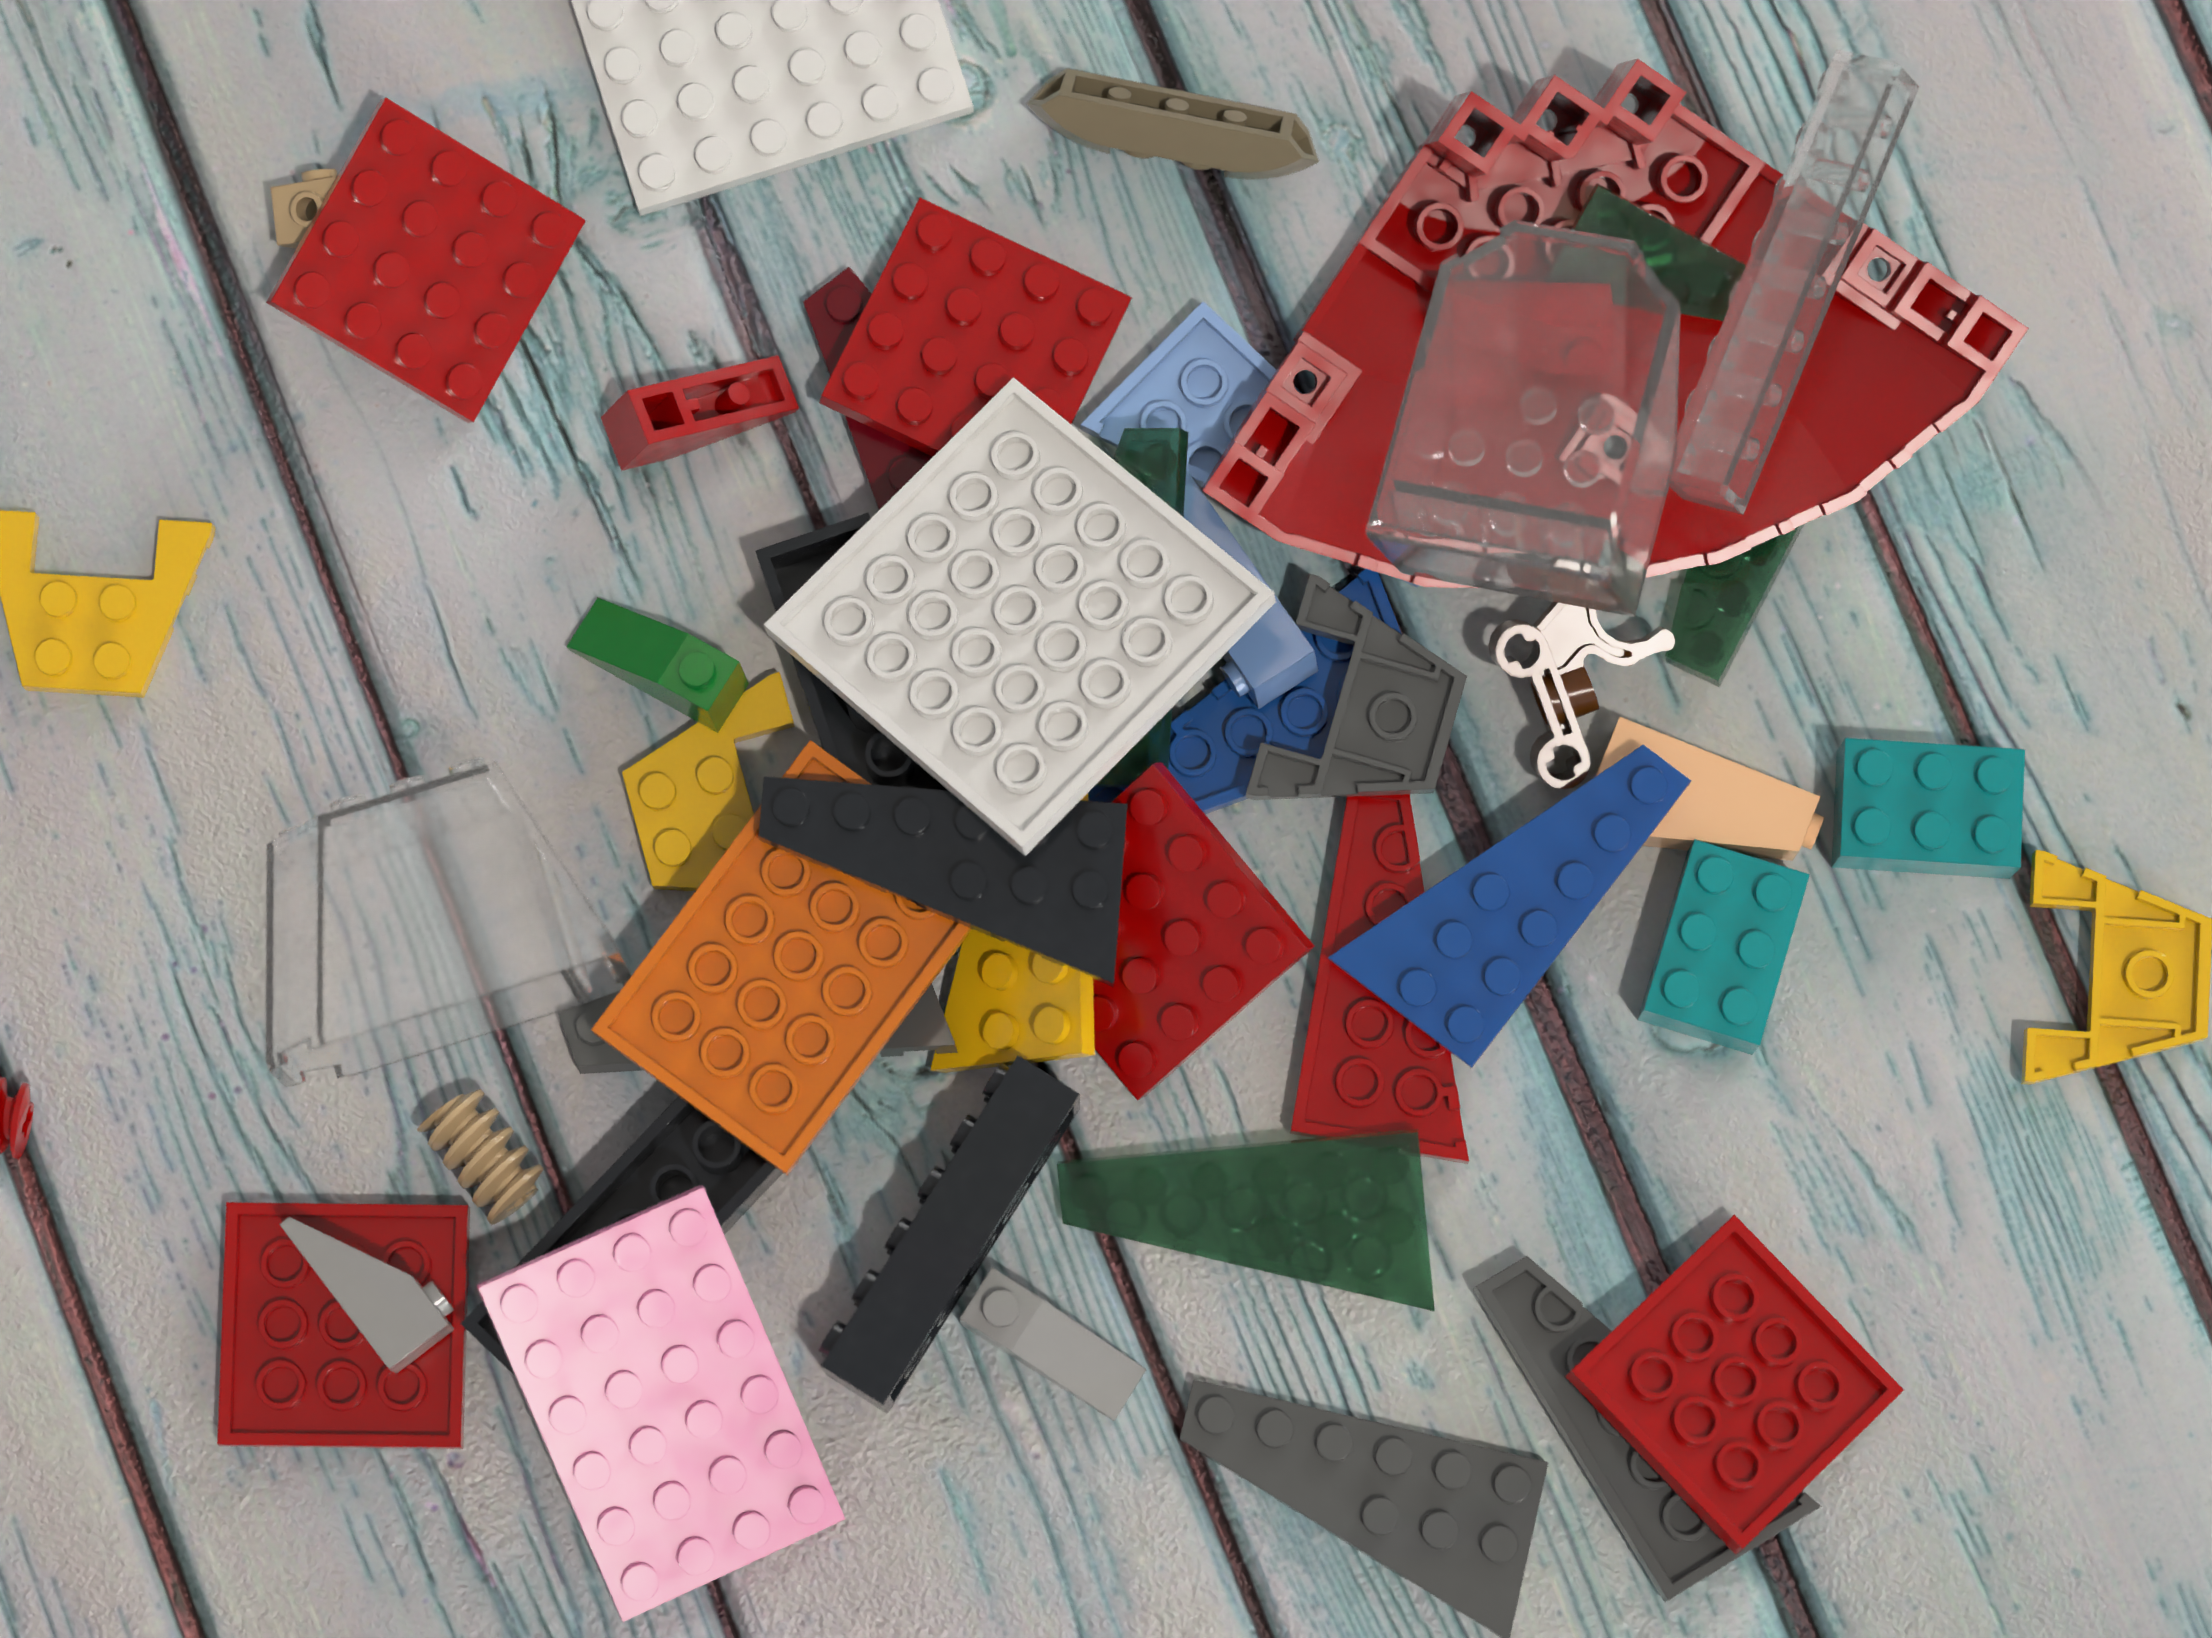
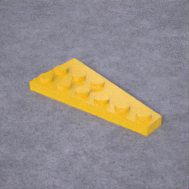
M1088 793L1081 799L1082 801H1088ZM972 929L962 942L944 1013L958 1053L936 1054L935 1051L930 1071L949 1073L998 1067L1000 1063L1010 1066L1017 1056L1030 1063L1095 1056L1093 977L1066 965L1061 966L1042 958V955L1008 941L1003 942Z

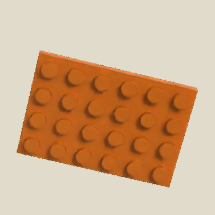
M811 740L782 776V778L870 784ZM760 805L592 1027L591 1031L788 1176L972 928L916 906V903L886 891L885 893L864 884L863 881L837 870L822 867L760 841Z

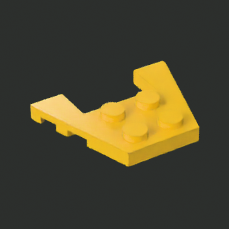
M0 510V597L22 687L26 691L144 698L174 631L173 624L185 597L189 596L196 581V572L206 549H210L215 537L216 528L213 523L159 520L153 580L34 573L39 516L36 512Z
M780 672L769 675L746 690L718 733L697 722L622 772L654 889L696 891L754 815L735 744L795 727Z
M2035 850L2032 853L2030 907L2080 910L2092 913L2087 1032L2026 1028L2023 1037L2021 1084L2032 1085L2204 1041L2208 1038L2212 918L2143 890L2138 892L2106 879V875L2088 868L2082 869L2057 859L2058 856L2049 852Z

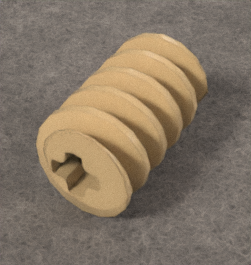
M479 1089L465 1095H458L441 1106L422 1122L417 1131L427 1132L435 1129L429 1138L428 1145L433 1151L449 1148L442 1162L448 1170L465 1166L459 1174L457 1182L463 1189L479 1185L472 1201L477 1207L494 1204L487 1216V1220L493 1225L519 1210L537 1193L539 1189L534 1183L544 1169L540 1164L524 1170L520 1167V1163L529 1149L525 1145L509 1151L505 1148L514 1130L510 1126L495 1132L490 1129L499 1115V1111L496 1107L481 1113L476 1111L475 1108L485 1095Z

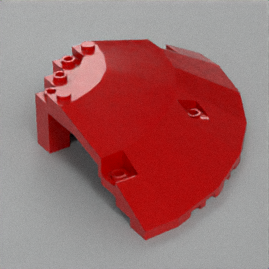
M1639 59L1618 64L1593 101L1556 75L1538 79L1511 118L1473 91L1456 95L1429 136L1418 147L1296 334L1293 339L1295 344L1265 389L1257 397L1201 488V491L1275 541L1423 587L1563 591L1588 561L1613 556L1629 546H1633L1643 552L1645 565L1640 570L1619 572L1608 579L1604 585L1658 576L1673 571L1724 562L1751 550L1752 547L1776 536L1795 530L1796 527L1823 515L1834 513L1861 500L1873 486L1894 469L1900 468L1913 457L1912 454L1939 432L1945 431L1979 403L2029 328L1982 295H1975L1928 261H1921L1875 228H1871L1863 222L1854 221L1680 104L1687 93ZM1627 95H1630L1635 101L1633 113L1621 106ZM1545 110L1551 112L1554 117V126L1551 130L1547 131L1536 124ZM1463 125L1469 127L1473 132V141L1469 147L1454 138ZM1875 258L1883 260L1887 266V273L1880 281L1871 279L1867 271L1869 263ZM1434 277L1612 280L1617 318L1612 371L1552 370L1431 331L1430 319ZM1302 370L1310 371L1315 377L1314 388L1305 394L1298 392L1294 387V377ZM1616 437L1623 442L1625 450L1621 458L1612 461L1606 457L1604 446L1609 439Z

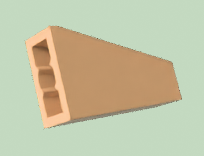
M1619 717L1595 777L1644 744L1691 780L1690 785L1643 846L1688 850L1695 839L1751 857L1793 861L1801 846L1812 849L1824 820V816L1814 813L1821 796Z

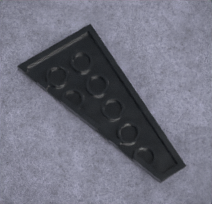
M778 777L763 778L759 824L760 841L822 867H829L854 877L870 887L885 893L886 891L916 903V906L1000 941L1013 943L1042 955V958L1061 966L1066 965L1094 977L1099 982L1114 987L1127 804L1080 800L1025 856L949 790Z

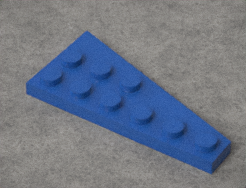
M1364 569L1357 575V578L1339 591V593L1352 602L1357 601L1373 612V616L1402 635L1378 572ZM1301 631L1315 651L1318 672L1258 709L1248 693L1238 697L1225 679L1212 689L1209 695L1190 710L1184 711L1169 723L1166 729L1142 748L1136 749L1112 768L1088 792V801L1111 803L1152 764L1161 761L1204 814H1208L1248 799L1245 798L1260 743L1321 759L1354 646Z
M1643 744L1329 956L1328 959L1472 1069L1690 785L1691 780Z

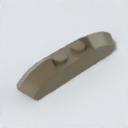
M1069 68L1048 79L1026 103L1043 122L1059 134L1077 144L1110 154L1111 148L1124 150L1127 154L1136 158L1145 159L1155 156L1180 161L1192 169L1207 170L1215 168L1224 170V177L1246 180L1270 179L1290 175L1319 162L1310 132L1295 113Z

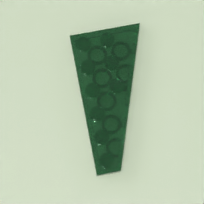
M1418 1129L1064 1160L1057 1163L1062 1222L1065 1225L1435 1312Z

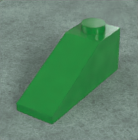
M600 598L596 599L567 645L568 650L717 733L749 685L738 660L689 633Z

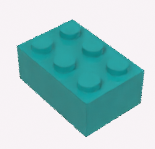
M1845 738L1836 754L1831 868L2010 879L2021 868L2025 749Z
M1694 839L1686 854L1637 1020L1752 1055L1760 1046L1810 874Z

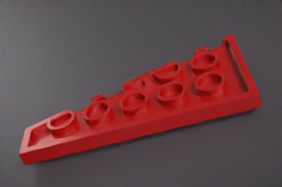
M1410 794L1347 797L1290 1134L1468 1164L1469 1157L1464 1138L1460 1101L1455 1083L1451 1053L1328 959L1329 956L1425 892Z

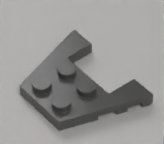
M1310 574L1295 624L1300 631L1354 646L1322 758L1317 759L1260 743L1245 798L1271 800L1434 793L1467 675L1406 634L1401 635L1373 616V612L1357 601L1352 602L1330 587V583L1321 577Z

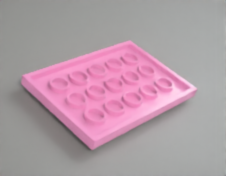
M698 1185L476 1285L611 1599L623 1622L845 1520L703 1186Z

